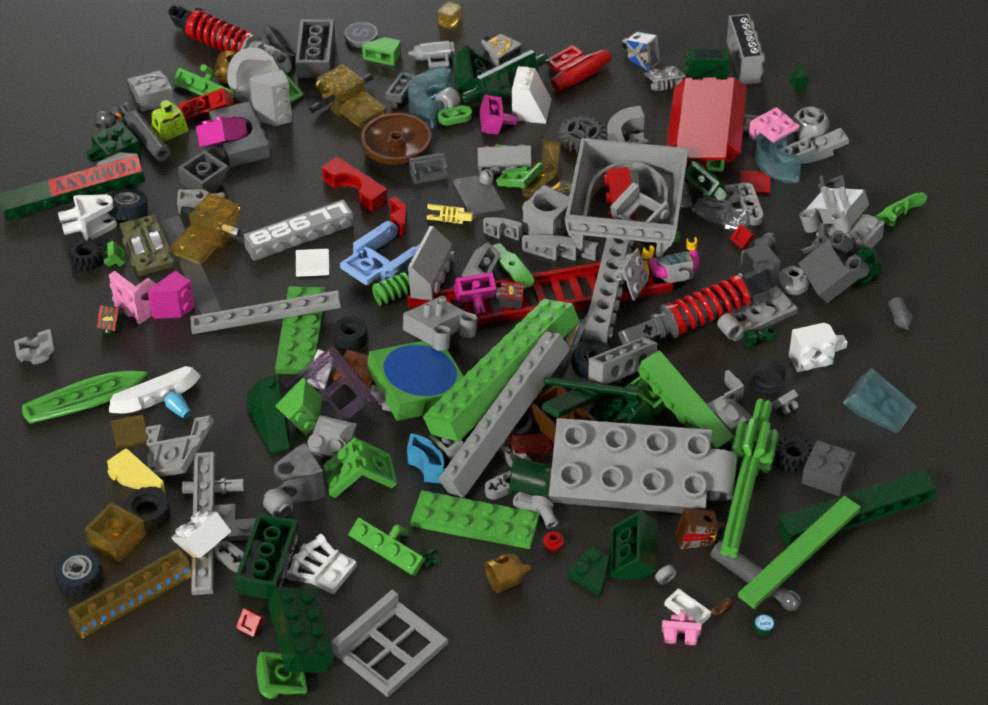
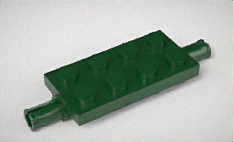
M530 50L477 76L478 83L473 89L462 93V99L465 103H469L476 98L483 102L484 96L490 95L501 97L503 101L512 96V87L518 66L535 68L539 75L538 67L548 63L549 60L546 59L549 57L546 53L536 57L535 52Z

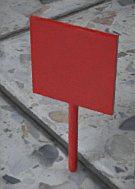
M741 171L740 183L747 182L752 184L756 195L757 193H770L771 172Z

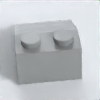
M861 214L851 226L852 229L846 233L853 241V247L849 252L855 254L865 246L873 248L882 238L885 222L869 214ZM826 224V236L830 238L835 229L833 224Z

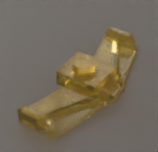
M543 139L542 160L535 159L532 168L537 163H542L544 169L528 187L523 188V196L531 198L535 191L558 175L560 170V142Z

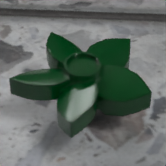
M425 548L422 549L423 557L426 558L424 560L426 569L431 566V563H441L438 557V549L430 551Z

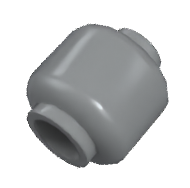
M447 87L437 93L435 97L436 107L441 111L459 106L460 96L458 92L451 87Z
M282 488L270 489L264 495L263 507L272 516L284 518L293 509V499Z

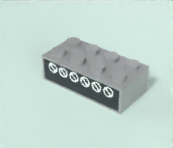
M749 14L729 16L727 45L738 80L742 84L760 83L761 76H763L762 63L765 62L764 52L761 53V43L757 41L758 34L757 31H754V22L751 21Z

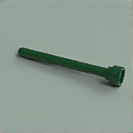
M545 377L543 380L546 385L624 395L628 400H636L638 396V385L634 384L619 387L553 377Z

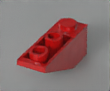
M221 88L180 103L178 108L183 113L186 121L208 117L209 111L235 104L232 93Z

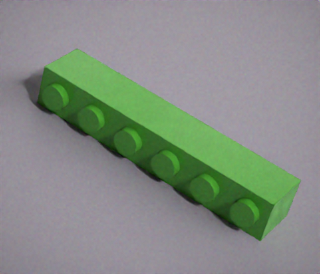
M659 350L642 360L638 369L641 378L647 381L653 392L658 394L664 401L665 406L676 415L677 420L686 428L712 430L711 449L726 450L729 448L734 439L732 433Z

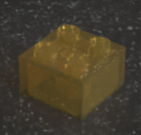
M112 502L84 529L89 546L118 562L146 535L143 519Z

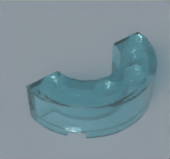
M438 67L416 75L409 84V112L422 119L431 128L434 127L438 118L437 101L431 98L443 89L452 86V69Z
M759 132L755 160L760 170L769 177L785 183L799 182L801 165L797 155L783 153L779 150L787 145L788 135L776 142H772Z

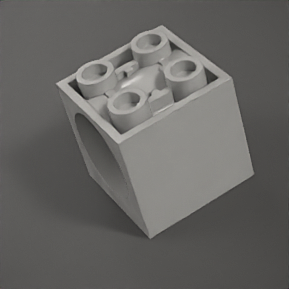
M545 185L535 191L534 195L528 201H525L522 207L523 232L529 235L564 236L567 233L565 216L569 197Z

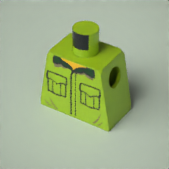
M168 100L162 101L161 108L152 112V128L164 142L189 131L183 113L175 103H171Z

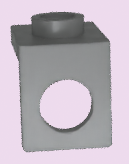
M729 370L725 371L724 385L730 391L726 392L724 397L730 398L734 394L733 400L738 402L743 399L744 385Z

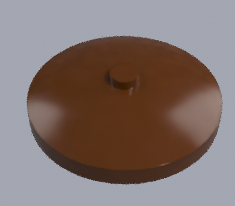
M406 113L384 114L371 120L362 130V148L375 161L391 165L409 163V158L423 156L429 150L431 131L422 119Z

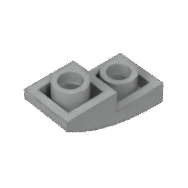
M487 217L483 220L485 234L498 239L505 235L518 241L522 237V223L495 217Z

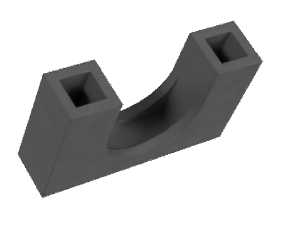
M249 101L209 111L210 120H213V122L215 118L223 116L226 119L230 116H237V119L245 118L247 132L250 134L243 139L223 144L225 158L230 168L270 157L269 150H272L271 142L269 139L267 140L265 129H261V121L259 118H256V111L253 110Z

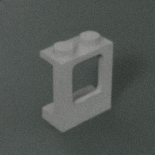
M634 182L610 206L612 218L618 220L634 221L630 217L640 206H645L654 211L645 222L660 224L669 216L667 201L660 204L642 194L639 185Z

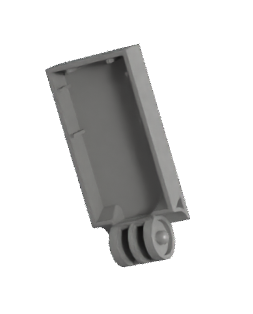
M557 418L549 499L552 503L682 513L684 509H705L706 500L728 501L733 499L737 455L727 450L711 449L712 430Z

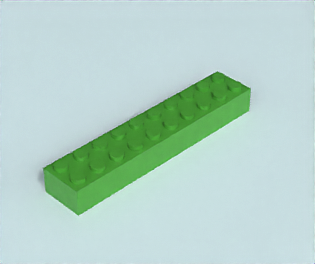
M549 299L540 301L512 331L505 335L484 358L480 359L423 416L431 435L459 442L484 417L545 331L559 333L564 338L580 322L573 304Z

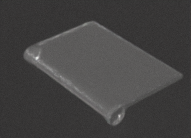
M480 175L453 180V184L457 188L468 211L473 213V218H476L479 213L506 210L493 184H482L479 181Z

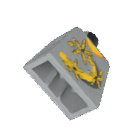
M499 34L492 39L488 36L482 39L484 58L489 60L494 68L522 55V44L503 34Z

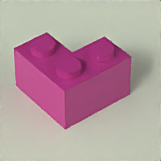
M225 116L217 117L214 122L213 120H207L202 122L203 125L196 126L200 147L215 146L240 140L248 136L245 118L237 119V116H230L227 119Z

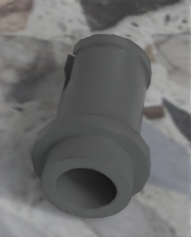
M766 233L762 236V239L770 248L776 243L774 234Z

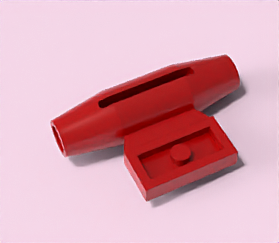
M571 45L547 59L549 60L547 65L558 73L550 81L552 88L558 92L575 86L596 74L611 61L610 53L603 49L584 56L582 51Z

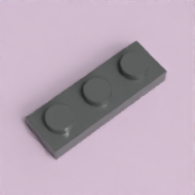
M266 25L263 30L267 35V39L273 43V47L287 53L290 61L295 63L296 53L278 29Z

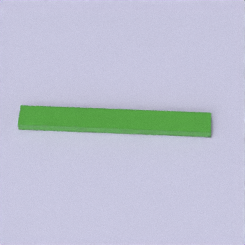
M843 496L738 593V597L755 609L858 514L861 507L846 496Z

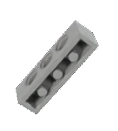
M641 337L589 358L588 380L597 384L607 385L615 380H620L625 376L634 374L638 371L642 360L657 352V342Z

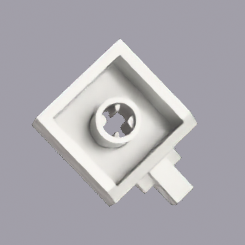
M826 323L793 329L789 357L797 372L833 364L835 352L847 348V340L844 335H835L832 327Z

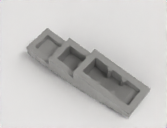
M523 235L522 251L556 260L558 256L576 261L577 257L580 256L596 261L598 257V243L584 240L583 248L578 249L572 237Z

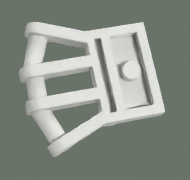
M319 534L315 540L308 544H303L298 554L293 555L291 567L287 570L286 578L291 581L311 583L334 595L357 567V561L339 553V550H334L328 544L325 537ZM321 546L329 557L314 551V549ZM307 556L322 565L318 567L304 560V558ZM301 567L312 574L298 573V569Z

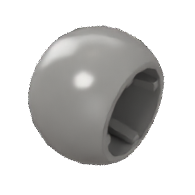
M802 108L793 117V121L799 125V129L793 132L798 140L806 137L813 140L829 132L830 123L828 116L819 108Z

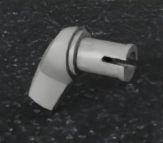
M522 492L515 495L513 499L515 507L539 512L548 529L558 525V520L552 510L554 505L550 499L543 496H531Z

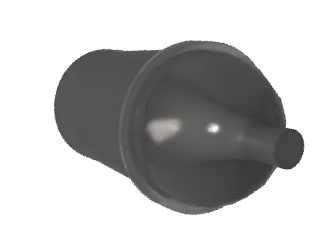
M896 297L889 302L894 318L893 321L900 328L909 330L908 326L912 322V314L909 312L903 298Z

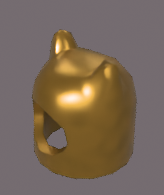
M224 51L218 55L214 76L223 84L229 85L227 72L230 62L226 59L234 57L236 52Z
M504 554L484 563L487 579L493 590L498 594L519 585L523 581L525 574L531 570L529 564H523L522 560L514 554Z

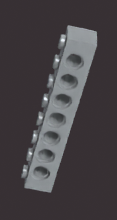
M606 239L584 329V341L586 339H595L607 344L608 338H612L613 327L611 325H615L616 313L614 312L618 311L620 300L617 299L621 298L623 290L621 284L624 285L625 280H616L614 273L626 255L632 252L630 246L634 245V240Z

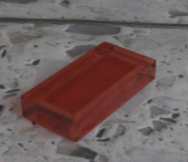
M546 434L511 435L509 438V442L516 454L551 453L553 449Z

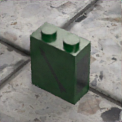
M688 48V55H684V66H687V69H683V73L686 75L683 78H692V80H703V78L727 80L730 62L729 49Z

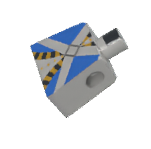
M637 32L622 41V47L627 49L628 59L646 70H651L660 63L658 38L656 35Z

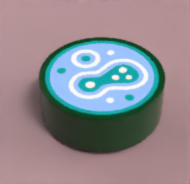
M760 614L755 617L753 628L759 635H770L775 629V620L768 614Z

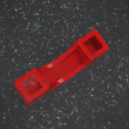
M335 157L322 166V176L325 182L334 188L351 186L358 189L360 205L370 212H375L388 202L387 189L383 185L375 182L371 177L366 176L339 157Z

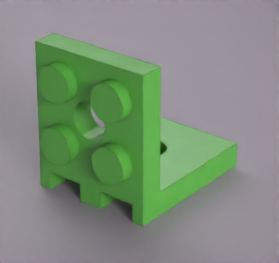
M357 438L352 439L323 465L329 495L334 498L339 496L362 475L390 488L397 485L390 453Z

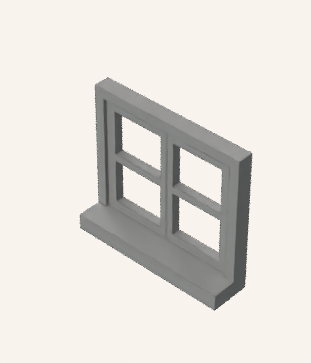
M393 590L388 592L331 641L333 654L387 697L448 645V639L399 602L398 594ZM394 615H397L411 627L391 642L377 630ZM416 630L428 639L430 643L412 658L400 649L398 645ZM371 636L385 649L366 664L354 655L352 651ZM391 652L403 661L405 665L390 679L386 680L373 670L372 667Z

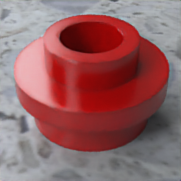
M552 531L544 536L543 543L548 550L557 551L563 546L564 537L561 533Z

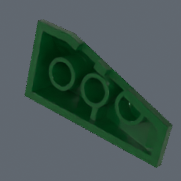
M279 375L259 379L246 394L247 410L271 455L291 450L288 418L276 407L285 396V388Z

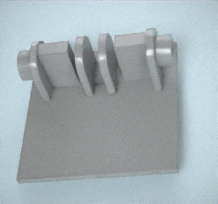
M675 66L666 67L665 70L651 69L649 72L644 73L653 81L651 83V90L655 91L667 90L668 85L672 89L684 80L683 77H686Z
M638 248L633 253L626 255L614 273L616 280H626L632 300L636 299L648 281V272L645 270L643 258Z

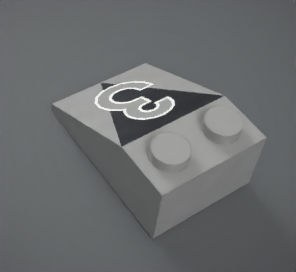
M161 71L127 79L141 112L161 107V102L165 100L174 103L170 83Z

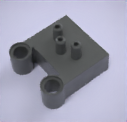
M840 230L833 232L827 241L798 263L818 296L827 303L859 278L865 277L870 269L869 265L857 255L849 257L846 262L844 261L840 253L849 252L853 247V241Z

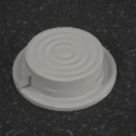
M257 47L245 48L236 53L229 63L227 72L230 90L236 92L235 98L241 103L249 101L252 107L249 78L279 71L280 67L277 61L266 50Z

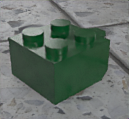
M122 122L91 135L93 147L86 151L87 158L91 163L101 159L104 160L119 152L137 154L141 157L139 141Z

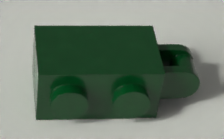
M693 161L685 171L684 177L710 198H717L722 201L729 200L730 193L724 188L726 184L701 163Z

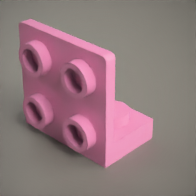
M776 107L750 121L749 138L755 140L766 136L772 142H776L797 131L799 125Z

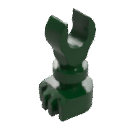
M767 326L763 330L756 331L750 329L744 331L743 339L748 348H753L756 341L775 340L778 332L773 333V326Z

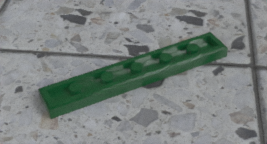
M616 381L607 384L612 386H621V384L617 383ZM574 389L544 402L542 409L559 418L612 393Z

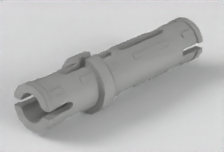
M221 478V480H215V492H221V494L234 491L244 492V478L232 480ZM183 481V494L193 493L194 481Z

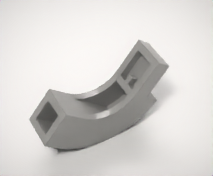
M641 106L625 108L611 117L607 125V141L625 142L623 137L625 134L644 130L645 116Z

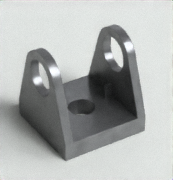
M306 444L296 447L275 464V476L281 480H287L278 488L283 490L294 488L297 491L296 495L291 497L293 503L318 500L325 497L323 470ZM283 465L294 467L293 472L290 474H281L278 470Z

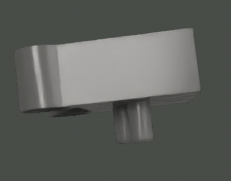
M822 187L821 193L806 210L800 213L804 231L807 233L815 232L819 229V223L833 224L835 231L840 230L845 234L852 229L851 226L869 206L866 192L864 189Z
M440 296L403 314V330L432 345L434 349L443 351L449 349L450 335L459 331V334L465 338L476 336L477 316L446 301L447 298L445 296Z

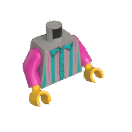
M694 237V243H690L688 238L686 239V248L690 250L689 252L653 258L654 247L650 245L649 251L645 247L643 248L642 257L648 260L647 262L653 275L668 283L693 279L694 272L700 267L698 250H696V237Z

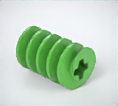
M402 272L399 276L394 275L393 278H387L386 281L382 280L379 284H373L372 291L376 302L380 306L382 305L381 300L388 304V298L391 301H395V295L399 299L402 298L401 292L407 296L408 289L410 290L409 276Z

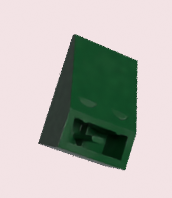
M604 397L599 399L588 412L597 421L651 425L655 420L647 401Z

